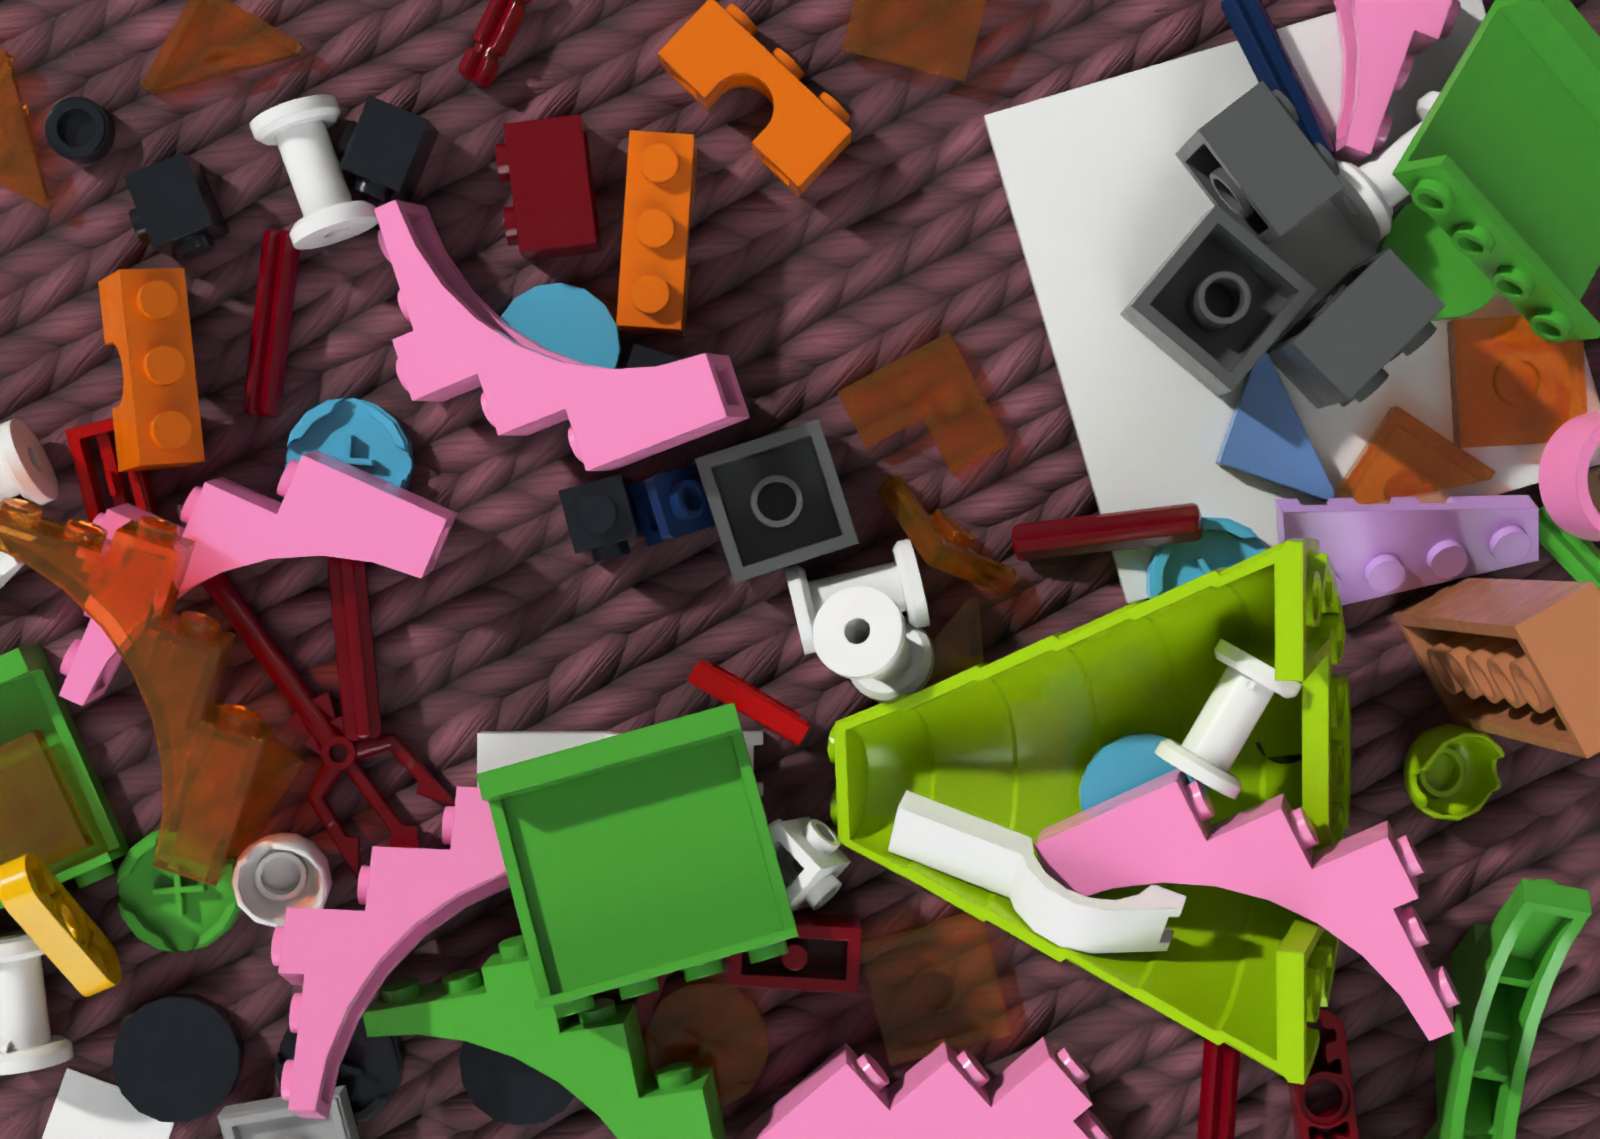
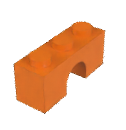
M707 0L658 52L661 67L706 110L724 93L734 88L747 87L762 93L771 103L773 115L766 128L752 141L753 155L794 194L800 197L851 143L852 130L846 125L851 117L828 93L822 92L817 98L799 80L804 76V72L787 53L778 47L770 53L753 37L758 32L757 27L737 6L730 3L724 9L715 0Z
M629 130L616 326L622 333L685 337L689 289V231L691 212H694L698 147L694 134Z
M119 269L98 282L105 345H116L123 370L122 399L119 406L112 409L118 471L133 472L177 469L204 462L205 456L185 269Z

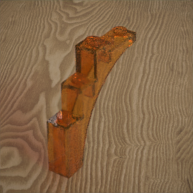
M3 498L2 502H0V551L19 559L62 588L103 629L131 670L152 718L162 765V822L153 867L216 887L230 866L275 726L261 722V717L257 712L243 706L232 704L223 705L222 708L213 706L236 634L219 629L221 623L218 620L202 613L184 611L181 613V616L173 614L196 541L178 535L180 528L177 525L148 516L140 517L139 522L131 520L115 531L113 540L106 538L108 531L94 523L71 519L67 521L66 525L42 517L43 509L36 504L16 498Z

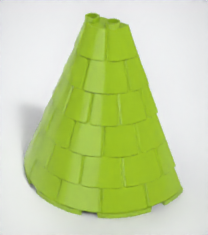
M1288 539L1231 567H1220L1149 600L1135 601L1069 632H1058L992 663H980L917 693H905L835 722L828 738V756L831 763L835 764L836 789L832 794L830 802V816L833 824L838 827L840 844L915 882L982 922L986 920L1058 962L1067 959L1218 1046L1222 1043L1228 1044L1280 1076L1285 1077L1287 1083L1305 1085L1320 1042L1319 1030L1308 1028L1307 1022L1316 1023L1320 1007H1328L1339 938L1318 923L1269 900L1217 886L1155 883V885L1187 896L1180 917H1168L1165 928L1174 931L1167 951L1090 954L1060 947L1035 933L1015 912L1010 898L889 852L888 847L897 809L906 790L1032 838L1034 845L1044 828L1080 813L1078 788L1082 775L1092 760L1091 758L1101 746L1122 735L1152 733L1175 740L1180 744L1183 743L1228 666L1215 657L1214 648L1220 638L1275 668L1276 681H1296L1302 684V687L1296 697L1288 699L1274 693L1229 770L1230 773L1240 779L1242 786L1236 800L1208 786V795L1215 810V816L1209 819L1211 825L1284 793L1292 810L1302 807L1315 829L1319 844L1311 847L1313 852L1343 840L1344 829L1349 828L1350 682L1348 676L1333 674L1332 664L1340 665L1342 662L1346 632L1335 572L1329 555L1327 553H1319V541L1317 539ZM1256 742H1260L1266 757L1260 753ZM1302 754L1301 760L1290 764H1280L1267 759L1270 757ZM1033 846L1034 855H1035V857L1037 858V860L1039 861V863L1041 864V866H1042V868L1044 869V871L1046 872V870H1045V868H1044V866H1043V864H1042V862H1041V860H1040V858H1039V856H1038V854H1037V852H1036V850H1035V848H1034V846ZM1151 884L1112 888L1087 897L1118 900L1138 895Z

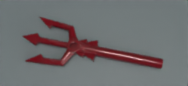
M222 572L202 582L201 585L295 710V713L285 725L307 737L308 740L304 745L321 755L323 763L307 799L357 881L360 872V836H348L325 798L344 770L391 832L389 846L422 848L417 826L403 823L358 760L390 750L419 783L417 795L455 806L454 798L396 733L381 734L380 737L369 740H346L343 732L342 716L338 717L332 691L318 697L314 695L226 574Z

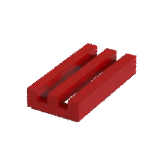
M113 418L65 430L89 525H91L99 513L103 512L106 514L87 438L96 436L114 507L129 503L122 472L118 471L117 453L111 432H114ZM127 472L136 507L159 517L148 472Z
M706 657L698 661L687 680L725 704L735 703L737 711L796 746H799L810 728V723L806 716Z

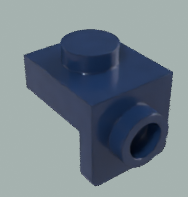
M696 464L646 478L645 481L629 486L647 547L716 526Z

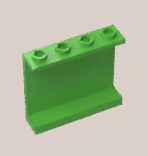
M1495 0L1392 175L1411 194L1415 205L1427 212L1449 235L1454 247L1462 254L1468 256L1491 281L1492 288L1499 295L1506 298L1529 322L1530 329L1538 337L1544 339L1547 343L1598 339L1600 336V323L1580 300L1600 266V36L1570 0Z

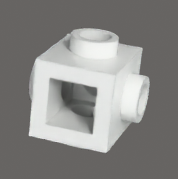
M809 817L787 821L777 819L768 826L791 910L793 912L807 907L817 910L838 892L842 883L837 877L851 861L838 848L840 840L837 835L823 822L817 819H810Z

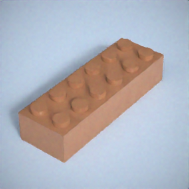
M1461 578L1449 582L1393 613L1453 724L1587 759L1600 752V588H1597L1594 582Z

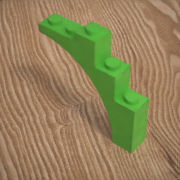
M1522 878L1493 921L1488 924L1473 923L1452 953L1453 983L1461 1003L1455 1006V1031L1446 1034L1434 1050L1438 1120L1423 1139H1516L1525 1077L1538 1026L1553 983L1575 938L1592 914L1589 890L1563 886L1549 879L1530 880Z
M523 935L505 939L498 944L499 948L493 952L481 967L483 976H481L479 969H464L444 976L440 983L420 986L419 980L415 978L394 981L381 987L380 994L368 1005L362 1014L367 1037L416 1034L467 1041L514 1057L563 1085L594 1111L617 1139H727L712 1066L693 1069L691 1063L679 1062L657 1069L654 1075H650L635 1002L615 1005L614 999L611 998L595 999L596 1008L558 1019L556 1018L553 1006L536 1011L534 1000L539 998Z

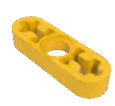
M27 853L0 865V900L3 906L81 995L90 997L121 982V966L113 945L36 854Z

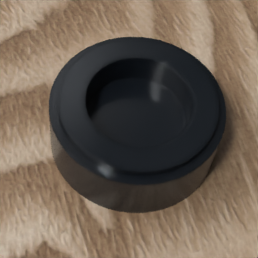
M76 96L61 100L51 109L45 123L46 137L52 149L60 156L75 163L90 164L99 161L108 154L114 144L116 133L112 117L102 106L85 97Z

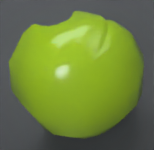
M1442 724L1424 731L1410 745L1405 757L1403 769L1404 785L1409 800L1415 807L1433 819L1459 821L1480 811L1492 792L1497 791L1501 787V781L1497 774V759L1505 757L1502 747L1487 733L1461 725Z

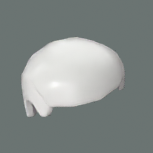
M281 832L267 835L250 844L237 858L231 882L237 905L254 922L276 928L277 926H284L286 907L324 909L333 881L327 857L312 840L297 833Z

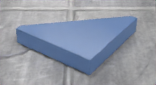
M1265 352L1246 375L1215 464L1327 502L1328 498H1334L1335 491L1269 354Z

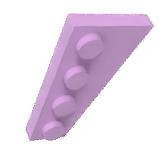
M1529 495L1450 496L1445 503H1420L1417 497H1391L1390 504H1358L1355 498H1328L1327 505H1301L1297 498L1275 499L1278 543L1280 544L1291 538L1317 539L1319 541V553H1327L1331 560L1342 606L1539 561V508Z

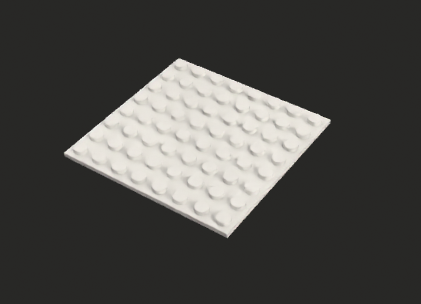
M1457 0L1461 3L1460 11L1447 38H1439V40L1420 53L1407 50V52L1415 55L1414 63L1403 88L1400 91L1393 90L1385 113L1392 115L1393 121L1387 139L1379 152L1416 126L1415 106L1421 97L1430 91L1441 92L1486 16L1482 0ZM1336 12L1276 29L1332 141L1341 108L1343 54ZM1238 40L984 115V122L1099 513L1104 514L1194 503L1198 505L1202 517L1231 519L1249 527L1261 539L1260 541L1266 549L1278 545L1275 499L1297 498L1301 505H1327V502L1215 464L1246 376L1232 392L1217 397L1120 315L1198 220L1215 206L1175 154L1197 130L1259 83ZM1372 151L1369 156L1354 165L1359 168L1379 152ZM1411 194L1392 207L1393 216L1401 207L1413 201ZM1331 198L1267 246L1318 289L1268 350L1356 264L1377 254L1376 250L1379 242H1370L1358 234L1344 219ZM1496 293L1486 306L1462 318L1430 321L1437 328L1434 334L1409 356L1402 352L1395 359L1388 362L1383 369L1389 374V377L1374 393L1360 403L1354 399L1345 407L1337 403L1317 409L1276 366L1275 368L1335 491L1334 498H1355L1358 504H1390L1391 497H1417L1420 503H1445L1450 496L1499 495L1539 483L1541 457L1553 434L1570 419L1600 409V402L1582 340L1547 343L1530 329L1529 322L1506 298ZM1600 443L1592 455L1589 468L1600 465ZM1156 546L1111 551L1126 604L1149 598L1146 592L1147 565Z

